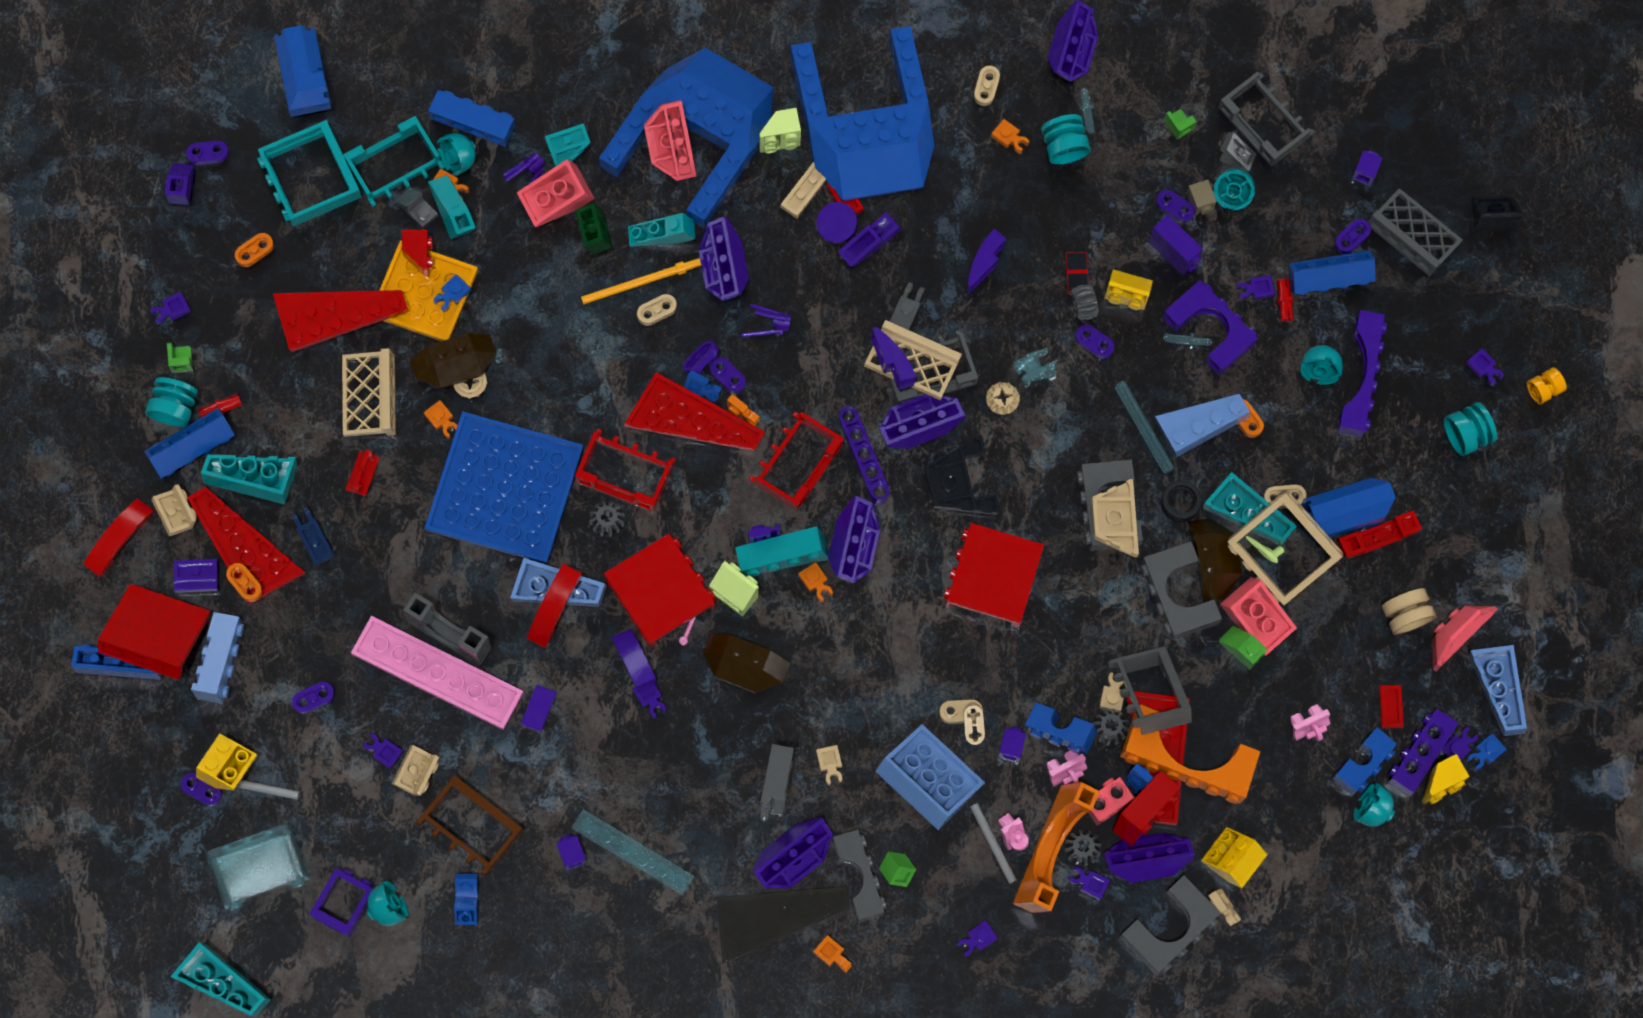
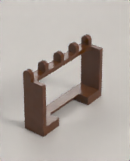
M455 775L416 822L417 825L421 826L425 821L436 829L431 835L434 838L441 832L453 841L448 848L449 850L453 851L458 845L469 854L465 861L467 864H470L475 858L484 865L485 868L481 872L483 876H486L488 872H492L523 833L521 826ZM454 789L466 799H470L511 833V836L489 863L431 818Z

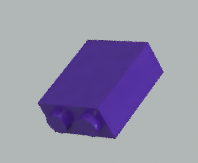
M1166 215L1153 227L1148 243L1182 276L1187 272L1192 273L1199 266L1198 262L1202 258L1203 248L1169 215Z

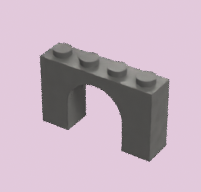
M1132 460L1082 464L1080 471H1077L1078 484H1082L1080 503L1085 506V512H1082L1083 524H1087L1088 532H1085L1086 545L1090 544V551L1115 549L1094 539L1091 499L1101 491L1114 486L1118 487L1129 479H1133L1134 483ZM1136 520L1138 546H1141L1143 541L1140 520Z
M1191 541L1146 556L1141 562L1142 565H1140L1142 575L1144 577L1147 576L1149 581V593L1151 596H1155L1157 604H1155L1159 616L1162 615L1164 619V631L1166 635H1170L1171 640L1218 625L1222 620L1215 600L1193 607H1182L1175 604L1167 595L1166 580L1177 572L1195 567L1199 561Z
M417 593L413 594L403 610L408 624L478 666H481L491 650L488 636L471 626L465 631L452 624L435 610L432 602Z
M1185 876L1181 877L1166 893L1180 907L1187 918L1188 925L1184 937L1175 942L1161 941L1155 938L1138 919L1120 936V939L1156 976L1160 972L1165 974L1173 966L1170 962L1175 957L1181 959L1189 951L1186 947L1191 942L1195 945L1204 936L1202 932L1207 927L1211 930L1219 922L1217 917L1221 913Z

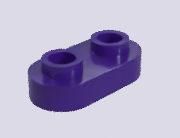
M208 141L191 144L187 148L186 155L192 164L203 165L225 161L228 158L229 151L227 145L222 141ZM216 148L221 149L219 152H214ZM199 150V154H193L194 151Z
M1170 190L1161 191L1157 196L1156 205L1159 210L1180 223H1188L1192 220L1195 209L1190 202ZM1168 197L1171 201L1166 202L1164 201V198ZM1185 208L1188 210V212L1183 213L1181 209Z
M1363 219L1353 221L1337 236L1335 240L1336 250L1341 254H1349L1368 238L1371 232L1370 224ZM1360 229L1363 233L1358 234L1356 230ZM1342 242H1346L1348 247L1342 246Z
M1083 325L1078 328L1075 339L1081 347L1100 359H1106L1112 355L1114 343L1110 338L1089 325ZM1083 333H1089L1090 337H1084ZM1101 344H1106V345H1107V348H1106V349H1102V348L1100 347V345H1101Z
M712 340L704 342L685 360L682 368L687 375L691 370L700 374L703 368L717 357L719 348Z
M718 357L711 362V375L728 392L738 394L744 390L745 377L727 359ZM718 365L724 366L722 370H718L716 367ZM732 379L739 380L737 384H733L731 381Z
M319 682L296 693L292 699V705L298 713L307 714L330 703L334 698V690L329 683ZM326 691L327 696L320 697V693ZM303 700L308 701L305 707L300 706Z
M188 773L183 776L181 788L187 795L207 806H215L221 801V790L196 778V773ZM190 780L195 781V785L192 787L188 786ZM208 791L214 792L212 797H206V793Z

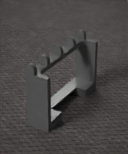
M1256 72L1222 98L1218 108L1272 167L1310 138L1315 131L1309 128L1304 130L1299 124L1303 118L1298 116L1294 119L1285 109L1289 106L1288 101L1281 104L1272 95L1276 88L1272 86L1267 89L1260 81L1264 75ZM1253 85L1261 91L1299 133L1298 137L1280 151H1277L1268 140L1264 142L1241 117L1239 114L1240 109L1233 102Z
M960 330L955 331L956 338L944 341L942 335L937 336L938 344L945 347L959 344L968 373L958 375L954 380H951L944 394L976 385L978 381L963 332L961 333ZM911 352L904 353L906 357L912 355ZM887 377L896 405L925 395V393L914 388L900 392L895 380ZM937 384L934 386H930V388L934 391L940 392L941 385Z
M1165 646L1108 661L1109 668H1116L1117 674L1113 676L1115 682H1124L1126 688L1120 691V695L1122 698L1130 697L1132 704L1128 705L1126 710L1129 714L1136 712L1138 718L1132 721V725L1134 728L1140 727L1142 735L1192 722L1190 704ZM1159 665L1163 677L1167 678L1174 694L1177 709L1144 717L1126 673Z
M772 744L761 798L760 818L762 821H767L770 814L783 816L793 762L791 761L794 748Z

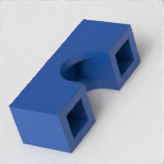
M1036 702L1025 724L1030 732L1029 734L1037 739H1041V737L1049 739L1048 741L1056 746L1061 744L1067 746L1074 753L1079 754L1083 752L1087 754L1098 732L1094 724L1074 717L1067 728L1058 729L1056 728V723L1059 716L1056 710Z
M1377 727L1360 746L1369 757L1368 764L1358 765L1349 759L1333 779L1350 794L1354 795L1356 791L1361 793L1369 784L1366 781L1370 775L1375 777L1382 769L1379 764L1384 759L1388 762L1396 751L1393 748L1397 743Z

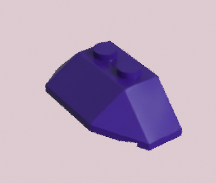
M1075 0L1058 21L1047 57L1054 73L1069 82L1088 73L1098 39L1096 23L1093 18V8L1079 0Z
M724 216L707 223V230L699 248L705 288L722 301L741 295L749 280L742 240L728 218Z
M925 394L891 407L879 430L887 447L910 449L946 435L965 418V413L957 398L943 395L941 400Z
M853 496L838 516L828 556L835 576L851 583H855L872 570L880 534L878 520L873 510V503L858 496Z
M821 817L795 824L761 851L752 871L764 888H791L824 862L833 833Z
M1160 833L1142 836L1133 847L1124 840H1120L1109 851L1107 850L1104 856L1109 872L1133 883L1174 876L1195 857L1190 839H1182L1175 835Z

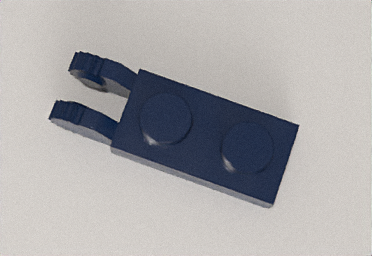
M308 507L303 508V513L309 522L301 525L296 513L291 514L297 526V532L316 567L334 558V555L316 519H313Z

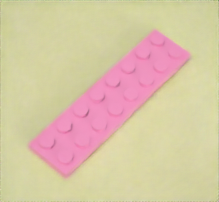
M373 616L370 617L351 652L353 656L502 730L505 729L524 694L522 690Z

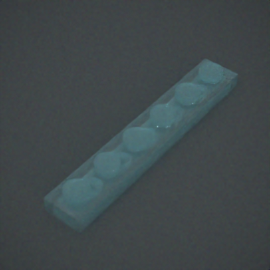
M584 809L572 826L574 831L682 896L694 879L692 874Z

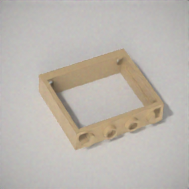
M1287 489L1228 539V547L1234 555L1239 554L1243 559L1242 563L1249 571L1253 570L1257 575L1256 579L1261 580L1271 590V594L1278 603L1281 602L1283 605L1287 604L1343 557L1341 549ZM1283 503L1331 556L1286 594L1282 592L1238 542Z

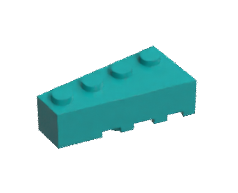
M207 454L201 476L204 484L285 505L298 467L296 457L278 458L277 456H269V458H256V456L236 457L235 455Z
M1231 472L1204 503L1203 509L1242 527L1270 503ZM1276 509L1253 528L1251 532L1283 546L1295 532L1297 526Z
M817 526L735 547L740 572L745 576L749 575L751 577L758 576L763 572H774L783 568L828 560L829 556L826 535Z
M199 942L171 975L172 978L250 1016L257 1017L271 1000L204 943Z

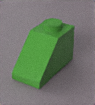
M1232 626L1218 641L1249 670L1268 650L1253 635L1235 626Z

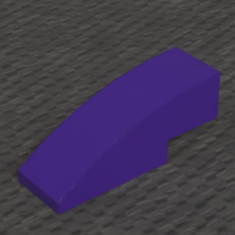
M885 212L872 225H867L838 252L849 266L853 267L885 245L902 228L890 214Z
M993 229L986 237L974 258L967 286L969 294L998 265L999 258L996 255L1005 247L1006 238L996 229Z
M877 327L872 328L870 338L883 374L892 372L898 390L914 386L916 374L905 354L887 334Z
M628 629L611 637L636 691L655 684L656 678L632 630Z

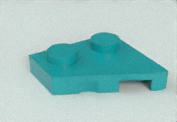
M584 123L545 136L555 167L567 159L573 162L591 143Z

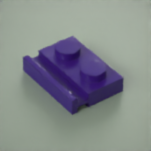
M776 524L775 528L772 529L769 526L764 527V525L753 526L751 530H748V544L780 536L779 524Z
M217 559L174 561L175 593L218 591Z

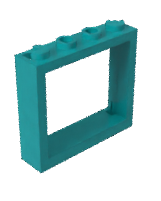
M327 120L258 149L260 157L257 160L261 169L266 168L268 172L265 175L270 187L274 185L276 192L273 193L278 204H283L282 214L286 222L290 220L293 227L361 198L360 190ZM324 136L349 190L294 214L269 159Z

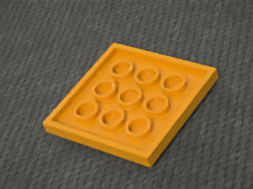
M400 240L379 291L402 290L409 312L383 321L438 341L450 339L468 294L457 305L451 301L448 310L445 312L441 310L445 302L439 301L435 305L433 300L437 295L444 294L441 288L456 274L471 288L477 275L478 267L429 250L433 266L432 269H429V276H424L404 257L402 241Z

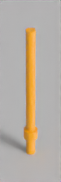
M699 258L685 263L681 261L675 263L673 267L581 296L583 305L675 274H685L687 270L702 266Z

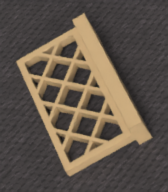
M885 320L881 331L898 344L900 349L907 348L910 350L912 355L908 356L907 359L908 361L914 359L917 368L913 370L915 373L920 372L923 381L915 382L911 388L941 400L962 354ZM873 346L864 367L894 379L892 372L883 374L881 366L871 362L872 358L877 356ZM925 356L929 358L931 364L921 367L918 358ZM945 365L951 369L949 373L940 375L937 366ZM933 368L936 377L926 379L923 371ZM939 381L941 385L940 392L932 390L929 383Z
M387 348L381 349V352L342 355L343 436L382 433L396 435L395 354ZM372 358H379V365L374 370L366 365ZM348 360H358L361 363L354 372L348 369ZM366 367L371 373L362 381L356 375ZM376 376L379 379V385L372 390L366 384ZM355 377L361 384L352 392L348 389V384ZM366 387L371 393L362 401L356 395ZM376 396L379 399V405L372 410L367 403ZM355 397L361 404L352 412L348 409V404ZM366 407L372 413L362 421L356 415ZM374 416L380 419V428H370L367 424ZM354 417L361 422L356 430H349V423Z

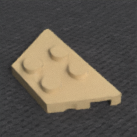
M1129 479L1118 487L1114 486L1108 489L1107 492L1099 493L1092 497L1093 533L1095 540L1132 557H1138L1133 479Z

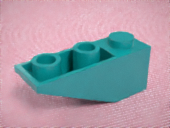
M446 175L428 181L450 239L452 240L472 232L476 227L470 212L449 177Z
M679 213L628 226L629 246L678 244L695 240L694 219L684 213Z

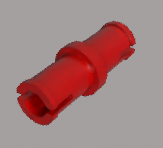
M1285 279L1277 280L1279 295L1277 304L1280 305V321L1285 322L1286 320V322L1294 320L1292 309L1294 298L1291 296L1290 279H1286V281Z
M236 393L220 401L219 399L214 400L215 403L200 409L198 408L197 410L200 418L217 408L225 415L224 412L239 406L241 407L242 404Z

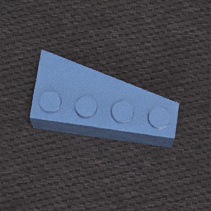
M1240 394L1158 415L1155 416V419L1173 453L1178 457L1250 418V411Z
M523 558L510 599L513 602L542 603L559 569ZM581 576L566 605L601 607L607 586L605 583Z
M213 613L207 634V641L210 642L209 645L203 647L202 651L203 666L197 667L198 683H193L191 688L198 700L223 704L224 698L228 697L230 689L227 685L229 677L232 678L234 673L232 662L239 652L237 641L244 631V624H242L238 616Z
M1514 645L1470 650L1469 658L1503 736L1525 734L1527 725Z

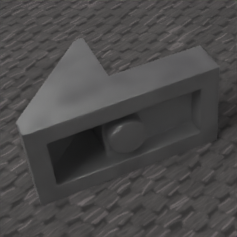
M1234 132L1227 133L1221 147L1223 153L1220 161L1249 172L1256 153Z
M411 187L395 200L423 230L438 217V213L423 199V194Z

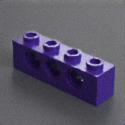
M1438 709L1433 714L1429 712L1422 722L1425 724L1422 731L1417 730L1411 739L1414 742L1411 748H1405L1400 756L1403 759L1399 766L1395 764L1389 773L1391 779L1388 783L1409 797L1416 791L1458 725L1457 721ZM1428 730H1434L1437 733V738H1431L1428 735ZM1417 747L1424 748L1426 756L1419 755ZM1406 765H1412L1415 768V773L1407 772Z

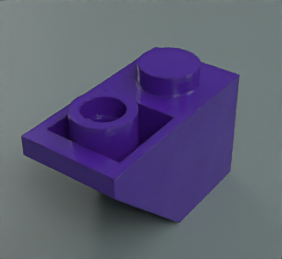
M173 163L167 175L165 189L168 203L189 205L194 165Z

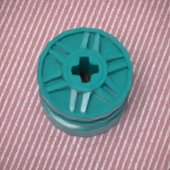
M1080 115L1059 116L1041 126V133L1044 136L1043 140L1048 144L1046 148L1048 158L1052 164L1072 163L1086 157L1091 152L1088 137L1083 135L1086 129L1083 126V119Z
M156 378L154 381L155 387L151 391L152 395L156 398L148 400L145 410L146 416L157 422L174 427L188 426L192 412L187 407L194 406V399L198 395L197 389L176 379Z
M1480 402L1473 403L1470 407H1465L1463 413L1456 411L1444 418V428L1452 447L1461 456L1475 452L1478 446L1485 447L1487 444H1492L1497 440V431L1493 419Z

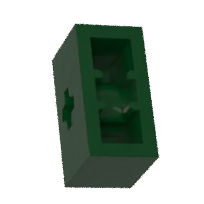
M595 203L576 209L584 247L593 254L613 248L604 211Z

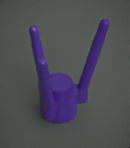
M533 153L530 157H527L524 161L505 172L503 177H506L505 181H509L523 170H526L529 174L535 173L529 182L530 184L544 172L542 167L545 166V162L537 153Z
M751 303L750 307L757 309L755 314L773 319L772 327H776V329L741 333L740 336L783 335V330L789 331L791 315Z

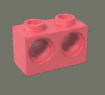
M1120 777L1116 780L1111 778L1102 784L1104 788L1099 790L1096 801L1102 802L1104 809L1096 810L1093 807V810L1088 812L1097 826L1128 806L1135 799ZM1111 790H1119L1122 794V797H1112Z

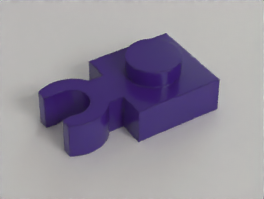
M1271 275L1250 278L1249 285L1241 282L1236 286V289H1244L1246 292L1239 294V300H1245L1249 295H1253L1254 300L1270 298L1275 295Z
M181 292L163 300V307H154L150 310L152 315L156 313L161 314L159 318L155 319L157 324H162L169 316L173 321L191 312Z
M1480 349L1466 362V365L1479 378L1485 375L1488 384L1491 386L1497 383L1492 376H1497L1500 380L1504 377L1502 371L1493 368L1496 362L1483 349Z
M655 684L636 691L635 687L632 688L642 707L650 706L652 718H657L654 713L655 708H661L663 713L666 712L665 705L657 701L662 698V695Z
M1466 727L1461 732V738L1455 734L1440 752L1446 758L1457 754L1461 761L1471 750L1467 744H1473L1478 739V735L1476 734L1471 739L1468 738L1466 733L1470 728Z
M371 733L369 736L375 742L373 745L363 743L364 748L368 751H375L373 758L391 770L404 753L403 750L387 739L381 744L378 737Z
M1075 867L1073 871L1077 872L1080 878L1074 879L1070 877L1068 881L1074 885H1083L1082 892L1101 900L1110 880L1091 870L1087 876L1081 868Z
M985 920L967 933L970 939L960 940L957 946L960 947L963 944L968 946L969 950L963 954L964 957H967L972 953L974 947H977L980 952L998 940V938Z

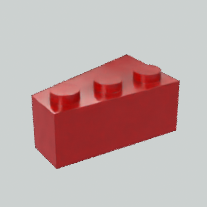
M1160 771L1124 809L1112 831L1133 847L1142 835H1146L1150 831L1154 821H1159L1166 813V807L1175 804L1179 799L1177 794L1181 787Z

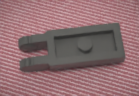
M910 282L907 284L903 296L900 297L890 320L891 323L907 330L911 328L925 288L920 287L915 301L909 299L908 296L913 289V284Z

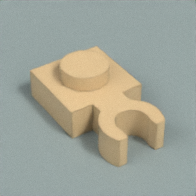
M1111 672L1108 677L1110 687H1103L1099 708L1110 711L1115 709L1116 712L1120 713L1124 698L1120 695L1121 689L1119 687L1124 682H1115Z
M838 746L817 749L816 753L820 771H827L826 784L828 786L831 785V776H836L838 782L842 783V775L837 771V768L842 767Z
M1222 888L1208 895L1211 899L1210 902L1220 913L1224 914L1230 926L1241 920L1240 916L1232 908L1234 906Z

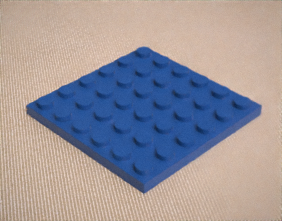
M462 411L424 528L425 531L547 564L584 445Z

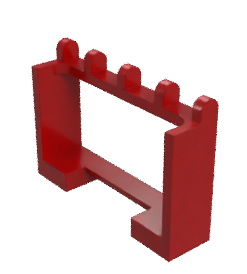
M794 412L792 414V417L797 422L791 430L783 427L781 430L787 437L780 447L775 444L770 446L776 453L767 464L762 460L759 462V466L764 469L760 476L756 478L750 476L748 478L751 483L795 511L799 510L842 447L844 441L843 437L803 412L800 414ZM804 424L831 441L805 484L801 485L792 498L765 481L764 478L799 427Z
M597 429L596 432L594 431L576 472V483L654 512L676 458L672 457L668 462L656 459L658 451L654 450L652 456H648L637 451L639 447L637 443H634L633 448L630 449L617 444L619 436L615 435L613 441H609L600 437L602 434L601 429ZM597 443L665 468L654 496L650 497L640 492L632 493L601 481L596 475L585 472Z

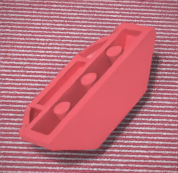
M682 101L661 104L644 124L651 163L676 181L696 177Z
M1464 606L1461 610L1456 608L1448 616L1450 621L1446 625L1442 622L1434 630L1436 635L1432 639L1433 669L1437 671L1498 609L1495 606Z

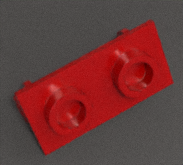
M369 450L359 451L345 490L366 496L380 457L372 455L373 452Z

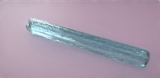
M1124 381L1118 383L1115 389L1164 474L1171 472L1174 466L1129 387Z

